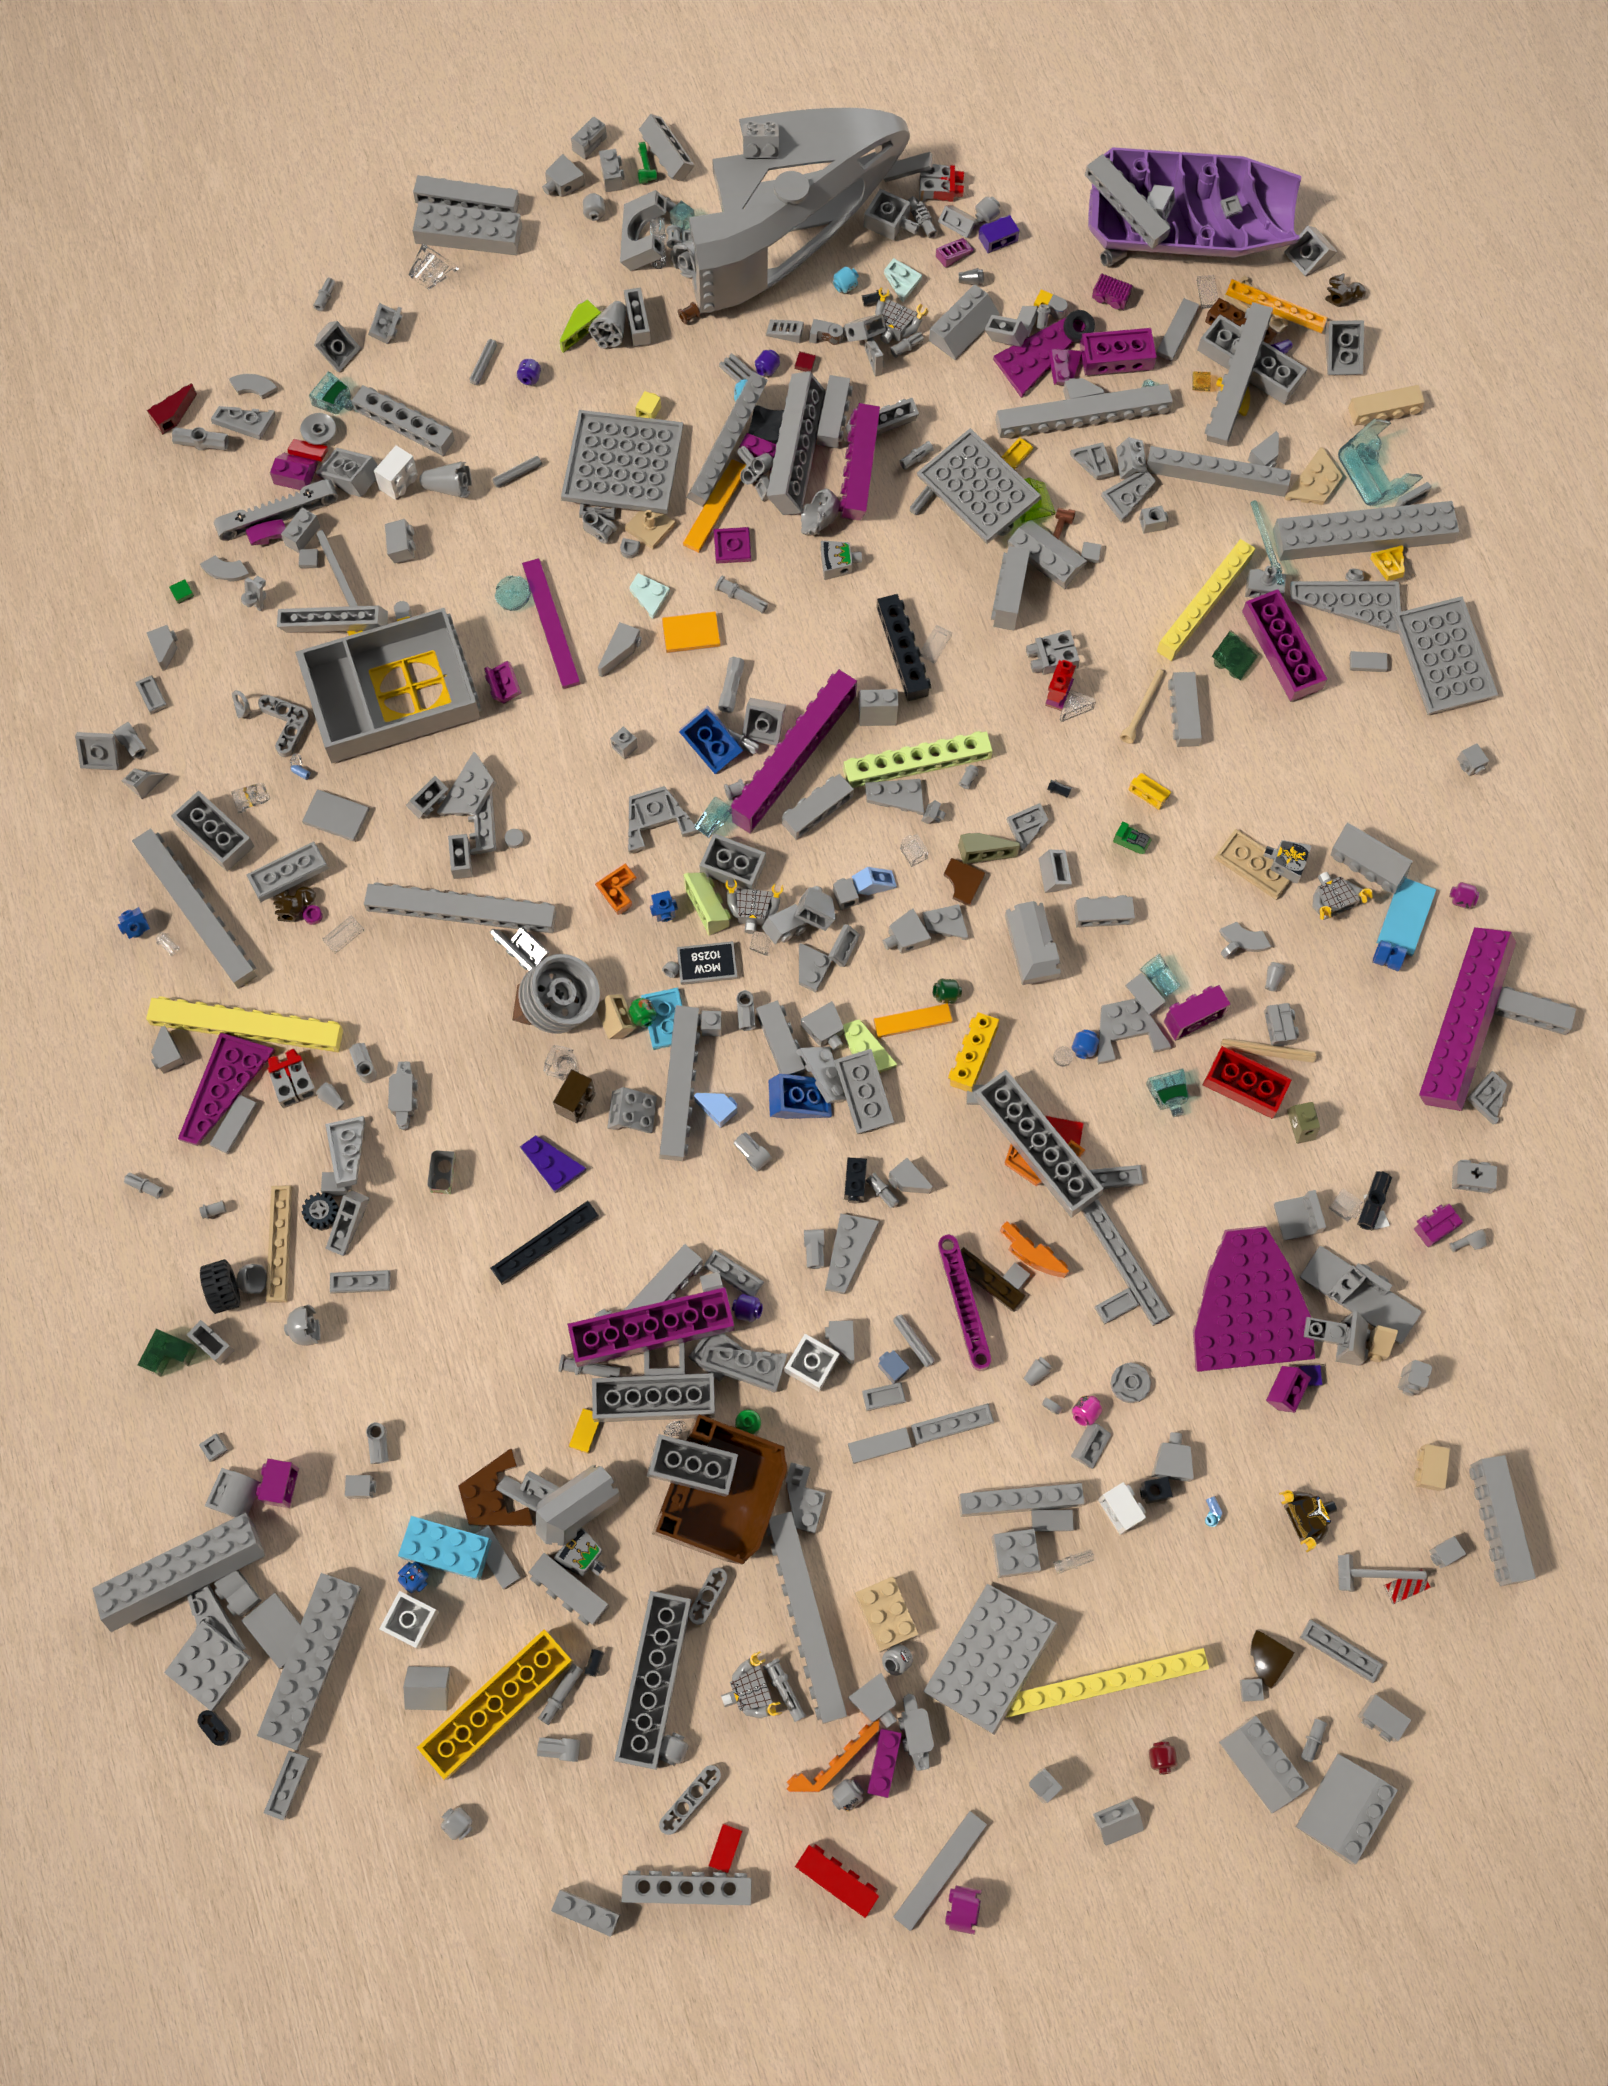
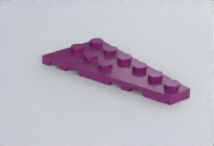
M1065 318L1026 338L1021 347L1013 345L994 355V362L1021 398L1035 384L1038 378L1043 376L1051 367L1049 351L1051 349L1067 350L1073 342L1065 335L1063 329ZM1081 320L1074 321L1073 327L1075 331L1084 332V322Z
M220 1033L178 1140L198 1146L234 1103L238 1095L243 1092L265 1065L268 1058L274 1054L275 1049Z

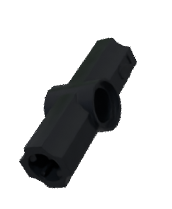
M1376 1171L1357 1222V1225L1362 1229L1373 1231L1392 1180V1177L1386 1172ZM1371 1197L1376 1198L1378 1204H1374L1371 1201Z

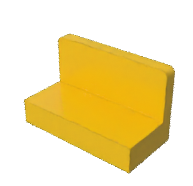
M1140 773L1137 778L1134 777L1128 789L1158 810L1171 794V791L1143 773Z

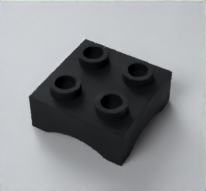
M755 405L748 433L777 444L784 410H770Z

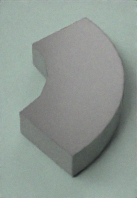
M240 374L229 378L238 395L254 393L264 399L278 391L274 383L260 375Z
M215 555L200 563L201 568L215 579L239 581L250 577L240 560L225 562Z
M1238 922L1219 930L1227 942H1236L1240 946L1239 948L1249 952H1260L1271 948L1263 931H1247Z

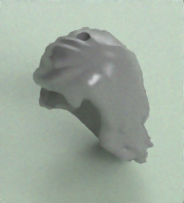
M825 488L817 492L812 503L806 504L804 509H802V534H819L820 530L835 520L839 511V500L830 489Z

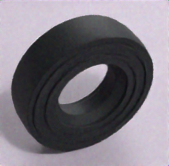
M1075 310L1065 318L1063 329L1065 335L1071 341L1080 343L1082 334L1094 333L1095 322L1088 312ZM1081 320L1084 322V332L1075 331L1073 327L1074 321Z

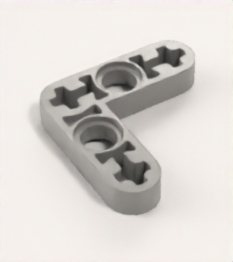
M263 695L258 700L260 710L265 714L287 722L275 747L281 757H289L295 750L309 722L308 712L300 706L270 695ZM268 702H270V704L272 705V706L267 705V706L265 707V706H264V703L267 704ZM287 707L289 710L286 714H280V708ZM303 714L304 718L298 720L297 716ZM294 728L297 730V734L294 736L287 734L290 729ZM287 744L288 749L282 751L281 747H285Z

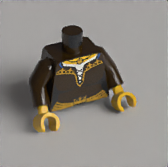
M1290 1490L1280 1492L1279 1495L1285 1497V1501L1281 1503L1284 1505L1300 1540V1544L1305 1543L1308 1546L1306 1552L1313 1550L1316 1545L1322 1542L1328 1532V1525L1331 1523L1329 1514L1337 1511L1334 1501L1330 1500L1322 1503L1319 1496L1314 1497L1308 1492Z

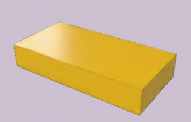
M1019 437L1001 458L1015 470L1031 453L1033 446Z
M582 1409L569 1444L570 1448L588 1454L600 1423L594 1422L593 1411Z

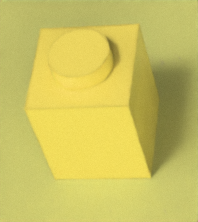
M644 391L635 407L636 417L655 419L661 409V397L655 393Z

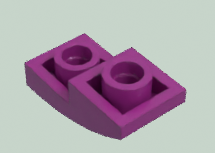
M283 519L273 520L246 529V534L251 546L269 544V539L282 538L281 533L286 527Z

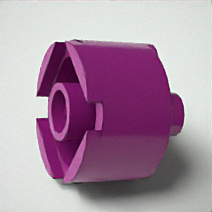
M958 1885L955 1886V1889H950L949 1902L952 1903L951 1911H947L945 1924L949 1926V1930L975 1935L976 1930H973L972 1927L978 1924L981 1904L977 1894L981 1895L982 1890Z

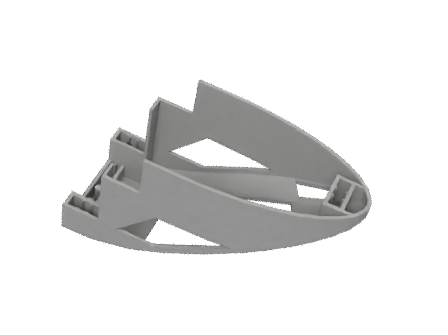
M866 108L806 109L739 119L742 136L743 125L747 124V122H756L757 124L774 122L778 124L779 158H743V154L712 159L713 174L722 212L689 217L696 262V272H692V285L700 313H710L742 304L775 285L825 244L863 205L903 153L910 139V132L906 121L893 113ZM875 148V152L863 156ZM831 163L823 170L803 174L809 181L810 189L808 197L798 204L783 203L776 197L774 193L775 180L761 182L769 170ZM828 224L811 241L779 267L768 269L769 246L791 231Z

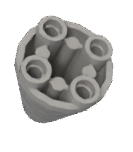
M620 301L611 303L593 320L589 327L592 338L598 343L600 348L616 347L623 340L626 307Z

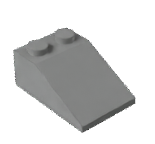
M1364 320L1328 321L1325 324L1327 375L1363 374Z
M336 448L316 471V474L323 479L331 480L333 485L348 494L362 497L376 481L374 470L378 465L372 456Z
M1353 1311L1340 1322L1347 1324L1344 1344L1337 1345L1335 1362L1360 1366L1368 1357V1349H1365L1366 1341L1368 1342L1370 1338V1330H1368V1323L1358 1312Z

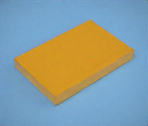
M716 611L662 618L666 653L720 647Z

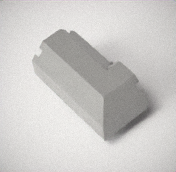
M1035 901L1015 905V910L1013 911L1010 908L1006 910L1005 919L1022 985L1058 979L1061 970L1060 968L1057 969L1056 966L1060 964L1056 944L1051 937L1043 903H1039L1038 906Z
M592 1465L538 1502L536 1534L545 1544L549 1545L558 1543V1545L564 1546L577 1536L579 1528L619 1501V1491L617 1487L613 1489L611 1485L614 1483L612 1477L602 1466L596 1467V1465Z

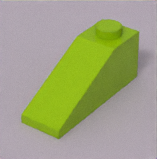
M588 299L576 306L559 340L563 353L590 333L589 327L591 323L601 314Z

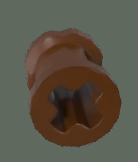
M691 302L688 307L678 309V315L681 321L687 324L688 320L699 317L700 311L697 305Z

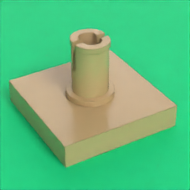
M651 510L639 511L625 526V530L653 550L675 526V521L664 513H656Z

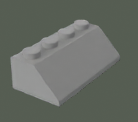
M974 284L930 328L929 341L956 360L985 331L991 315H1000L988 293Z
M1032 520L1020 526L1008 540V546L1030 550L1028 563L1063 589H1066L1087 563V560Z
M1348 822L1334 844L1330 855L1337 862L1344 863L1352 871L1359 872L1368 881L1377 883L1385 891L1392 892L1393 894L1396 893L1407 878L1413 862Z
M1257 1716L1249 1718L1219 1742L1271 1813L1293 1801L1309 1788Z

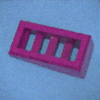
M964 238L937 248L935 256L946 268L972 253L973 249Z

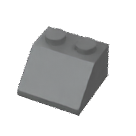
M1307 226L1299 235L1298 242L1290 245L1284 253L1304 276H1308L1326 265L1337 251L1317 228Z
M750 698L746 706L743 734L746 735V738L754 742L776 746L780 739L786 704Z

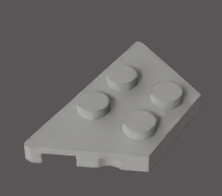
M475 752L470 756L438 809L437 813L439 815H478L495 787V780Z

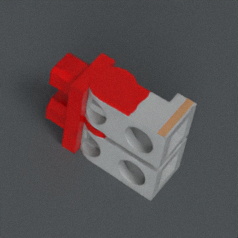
M932 164L931 170L920 173L919 201L926 202V199H938L953 202L954 197H963L964 185H955V183H963L964 171H955V165H950L949 167Z
M295 1049L288 1050L285 1053L288 1059L286 1061L280 1062L278 1056L268 1058L269 1067L267 1069L282 1108L299 1102L292 1082L301 1101L317 1095L306 1065Z

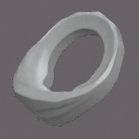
M235 690L232 693L236 714L238 718H244L251 714L252 711L244 694L241 691ZM238 695L242 698L244 707L239 702Z

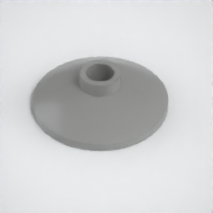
M314 413L302 421L300 432L308 443L321 445L334 437L336 425L329 415Z

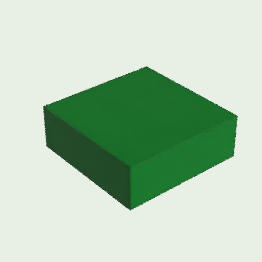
M185 579L169 586L177 603H181L194 596Z

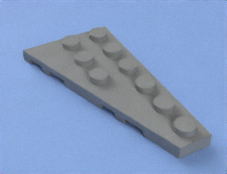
M1291 581L1290 583L1292 602L1399 634L1393 618L1395 613L1401 612L1399 581Z

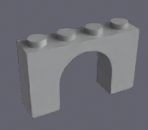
M657 190L624 204L620 263L630 271L663 257L664 242L654 234L638 240L645 224L652 219L666 214L667 199Z

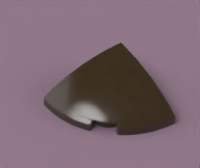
M1256 1630L1250 1648V1655L1253 1656L1255 1662L1254 1670L1257 1676L1262 1679V1682L1272 1689L1295 1652L1268 1635Z

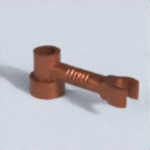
M1057 509L1055 518L1058 521L1053 536L1058 540L1064 524L1072 525L1076 513L1075 510Z

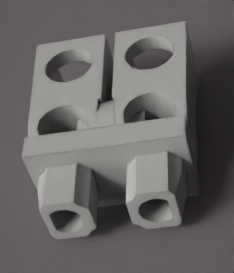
M1070 630L1043 638H1035V643L1026 646L1028 657H1038L1037 660H1033L1030 663L1033 673L1041 671L1043 675L1054 673L1059 660L1072 662L1073 665H1076V669L1079 667L1080 660Z

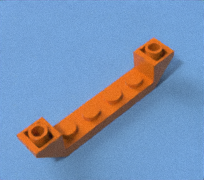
M879 1718L873 1723L869 1720L872 1725L869 1727L866 1724L858 1732L860 1738L856 1742L851 1740L843 1748L846 1752L841 1757L836 1755L829 1762L831 1768L826 1773L822 1770L813 1779L816 1782L814 1785L802 1773L799 1776L795 1773L786 1782L789 1785L786 1789L789 1792H820L879 1730Z

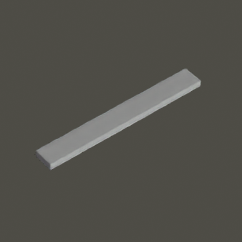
M1098 1199L1081 1212L1153 1326L1169 1317L1170 1314Z

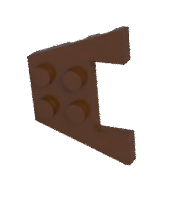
M512 1449L507 1450L458 1485L469 1526H534L528 1507L508 1513L503 1494L496 1489L499 1484L497 1474L517 1468Z

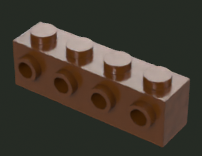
M1219 298L1208 311L1205 322L1212 325L1216 318L1222 315L1241 327L1242 324L1245 325L1247 319L1244 318L1245 313L1242 310ZM1268 327L1263 341L1269 345L1274 344L1277 333Z

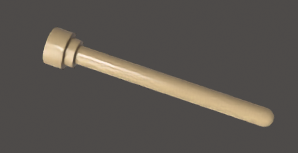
M1162 669L1157 670L1129 727L1123 729L1120 735V739L1128 744L1134 742L1136 738L1135 729L1164 674Z

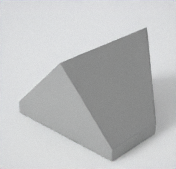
M134 768L122 782L143 799L168 773L146 772Z

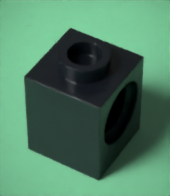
M1168 1477L1144 1481L1141 1484L1142 1487L1139 1488L1142 1500L1145 1499L1146 1504L1168 1500L1173 1497ZM1151 1486L1159 1488L1160 1494L1158 1496L1150 1492Z

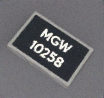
M733 941L677 947L681 985L737 979Z

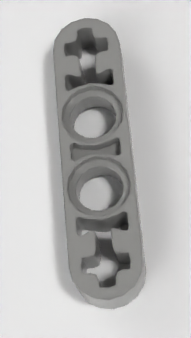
M709 1765L705 1767L661 1818L659 1828L665 1835L674 1834L719 1782L721 1773L716 1766ZM707 1770H716L715 1776L717 1778L715 1781L713 1779L708 1781L707 1784L710 1785V1788L707 1790L705 1785L698 1782L701 1777L703 1781L707 1778ZM696 1785H700L703 1788V1795L700 1798H694L691 1794V1789ZM680 1802H686L689 1805V1811L685 1815H681L677 1811V1806ZM674 1811L676 1816L682 1818L679 1823L676 1819L672 1824L674 1829L666 1831L664 1830L665 1824L663 1822L664 1820L670 1821L673 1818L670 1813Z

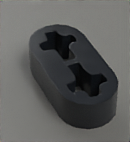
M205 1710L199 1714L197 1723L210 1741L217 1746L228 1744L231 1740V1732L220 1717L210 1710ZM205 1715H212L211 1722L214 1725L213 1727L203 1723ZM216 1729L219 1732L225 1731L224 1741L216 1740L218 1734L215 1732Z

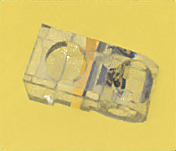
M263 783L231 791L238 814L257 804H264L270 799L266 786Z

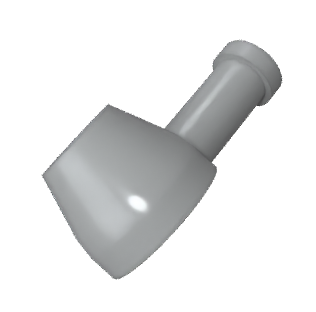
M1483 1229L1475 1231L1456 1242L1449 1243L1452 1252H1455L1457 1249L1468 1244L1475 1250L1487 1245L1486 1234Z

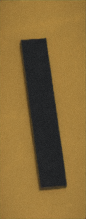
M587 1200L490 1267L501 1285H503L599 1218V1215Z

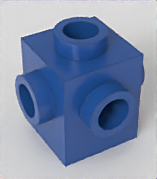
M669 890L651 895L652 905H650L652 917L656 916L657 922H668L676 917L677 903L675 899L672 900Z
M139 907L134 910H126L118 917L120 921L118 927L123 935L127 934L129 939L140 937L145 931L150 929Z

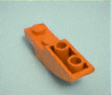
M1006 1221L1001 1226L1000 1232L1012 1242L1008 1250L1018 1259L1043 1273L1062 1278L1067 1276L1069 1272L1067 1264L1061 1259L1058 1260L1053 1255L1054 1252L1047 1245L1043 1246L1040 1243L1034 1248V1243L1028 1237L1024 1238L1019 1233L1020 1230L1015 1224H1010Z

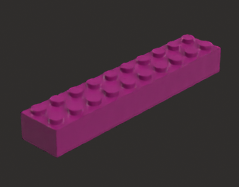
M840 669L835 674H831L827 681L828 684L820 688L817 698L814 701H810L804 715L801 714L797 718L793 729L790 728L786 732L785 739L776 745L773 755H769L765 759L764 766L761 770L758 769L755 772L752 782L750 784L747 783L742 790L741 796L733 800L731 804L732 823L749 834L752 833L856 698L857 680Z
M1478 927L1473 929L1419 1093L1425 1105L1457 1111L1463 1110L1516 946V940L1510 931Z

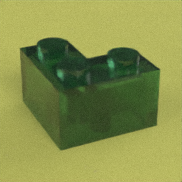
M155 1329L137 1365L143 1370L161 1377L170 1359L189 1366L197 1348L191 1343Z

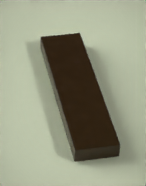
M963 1247L960 1251L968 1277L1014 1312L1025 1298V1295Z

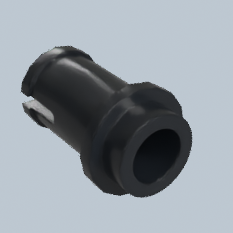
M878 290L874 293L861 295L864 307L878 303V300L881 298Z
M1056 779L1051 780L1047 790L1050 793L1054 792L1068 798L1072 787L1056 782Z
M596 1649L591 1650L587 1667H584V1674L592 1677L600 1674L598 1670L604 1652Z

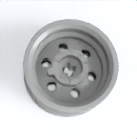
M555 954L545 958L525 974L519 986V1003L525 1017L536 1028L552 1034L568 1032L587 1020L595 1012L600 998L599 984L591 968L579 958L568 954ZM575 997H577L578 1003L574 1002Z

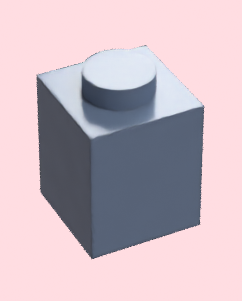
M894 1350L891 1353L885 1352L879 1358L878 1367L893 1384L909 1372L907 1364Z

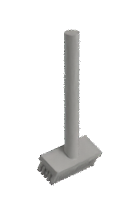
M1338 1555L1339 1590L1354 1592V1577L1424 1580L1427 1577L1426 1571L1353 1569L1352 1555Z

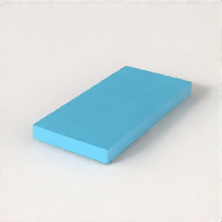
M1406 878L1396 893L1393 894L1376 943L1379 944L1380 940L1391 943L1392 947L1397 945L1406 948V955L1413 956L1436 889Z

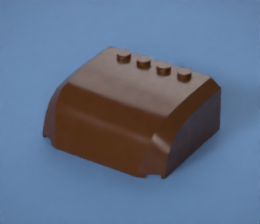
M698 1414L694 1418L686 1441L738 1454L729 1493L725 1497L670 1483L652 1535L723 1561L743 1565L760 1548L787 1472L785 1446Z

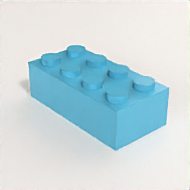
M411 1516L398 1556L408 1561L418 1562L425 1566L480 1581L492 1540L484 1536Z

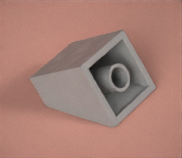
M897 689L858 691L860 726L896 725L898 713Z

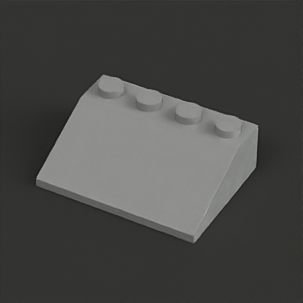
M1337 1754L1298 1821L1296 1828L1349 1864H1357L1398 1790L1371 1772Z

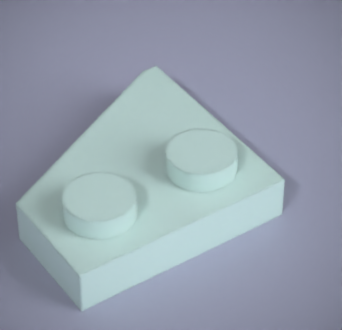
M895 258L884 269L885 277L902 302L905 301L922 279L920 273Z

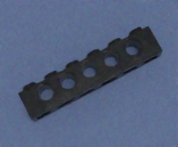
M898 594L878 598L876 608L907 702L927 697L929 689H931V682L925 676V664L920 661L921 653L919 647L915 646V635L913 631H910L909 617L904 614V602L899 599ZM911 661L913 664H907L906 662ZM912 677H917L918 680H913V679H911V678H912Z

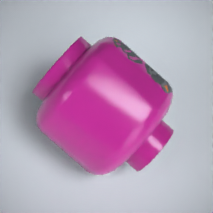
M1094 1396L1080 1397L1072 1409L1073 1418L1082 1426L1093 1425L1102 1413L1100 1401Z

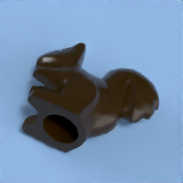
M1344 273L1336 275L1329 279V284L1332 287H1328L1327 290L1331 295L1326 296L1325 300L1335 306H1339L1344 302L1351 301L1353 298L1359 299L1365 296V287L1359 282H1352L1350 285H1347L1343 282Z
M303 886L296 891L295 896H289L288 889L273 896L275 908L280 909L275 911V915H278L277 920L294 922L296 917L304 910L305 905H310L314 902L316 897L315 891L310 887Z

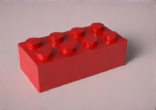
M1221 1046L1202 1085L1273 1119L1292 1079Z

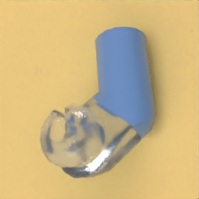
M293 754L290 759L291 771L307 780L311 772L303 768L301 755Z

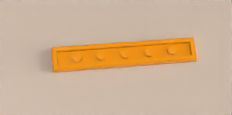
M1234 279L1231 280L1225 294L1250 305L1254 302L1272 307L1274 315L1322 333L1328 319L1326 316Z
M733 459L730 461L686 536L683 546L698 553L700 552L741 482L740 474L745 468V464Z

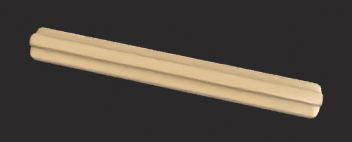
M1225 1038L1221 1041V1046L1236 1052L1312 1063L1316 1060L1315 1051Z

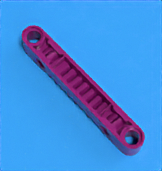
M947 1234L939 1239V1254L971 1365L977 1371H984L988 1369L991 1363L990 1351L958 1241L953 1235ZM949 1241L953 1243L954 1247L951 1250H945L942 1246L943 1243ZM983 1355L986 1357L987 1362L984 1365H979L976 1363L975 1358Z

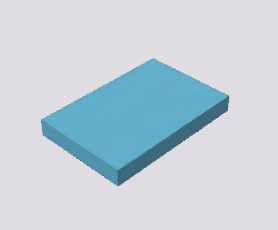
M678 987L641 995V998L652 1002L657 1014L653 1024L648 1027L653 1050L671 1046L676 1005L682 1006Z

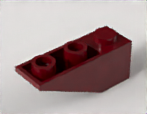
M192 383L182 387L173 395H169L166 399L147 410L151 421L162 435L178 426L195 399L197 393Z

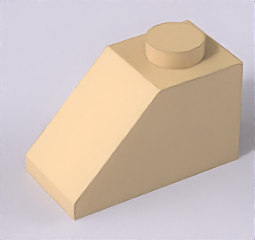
M1378 1325L1370 1332L1366 1349H1368V1357H1370L1371 1361L1382 1362L1389 1357L1398 1330Z

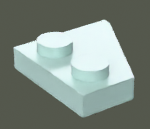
M639 573L629 587L630 592L638 599L640 605L647 610L652 619L670 592V588Z

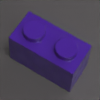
M1011 215L980 227L979 240L987 253H991L1017 242L1020 230Z

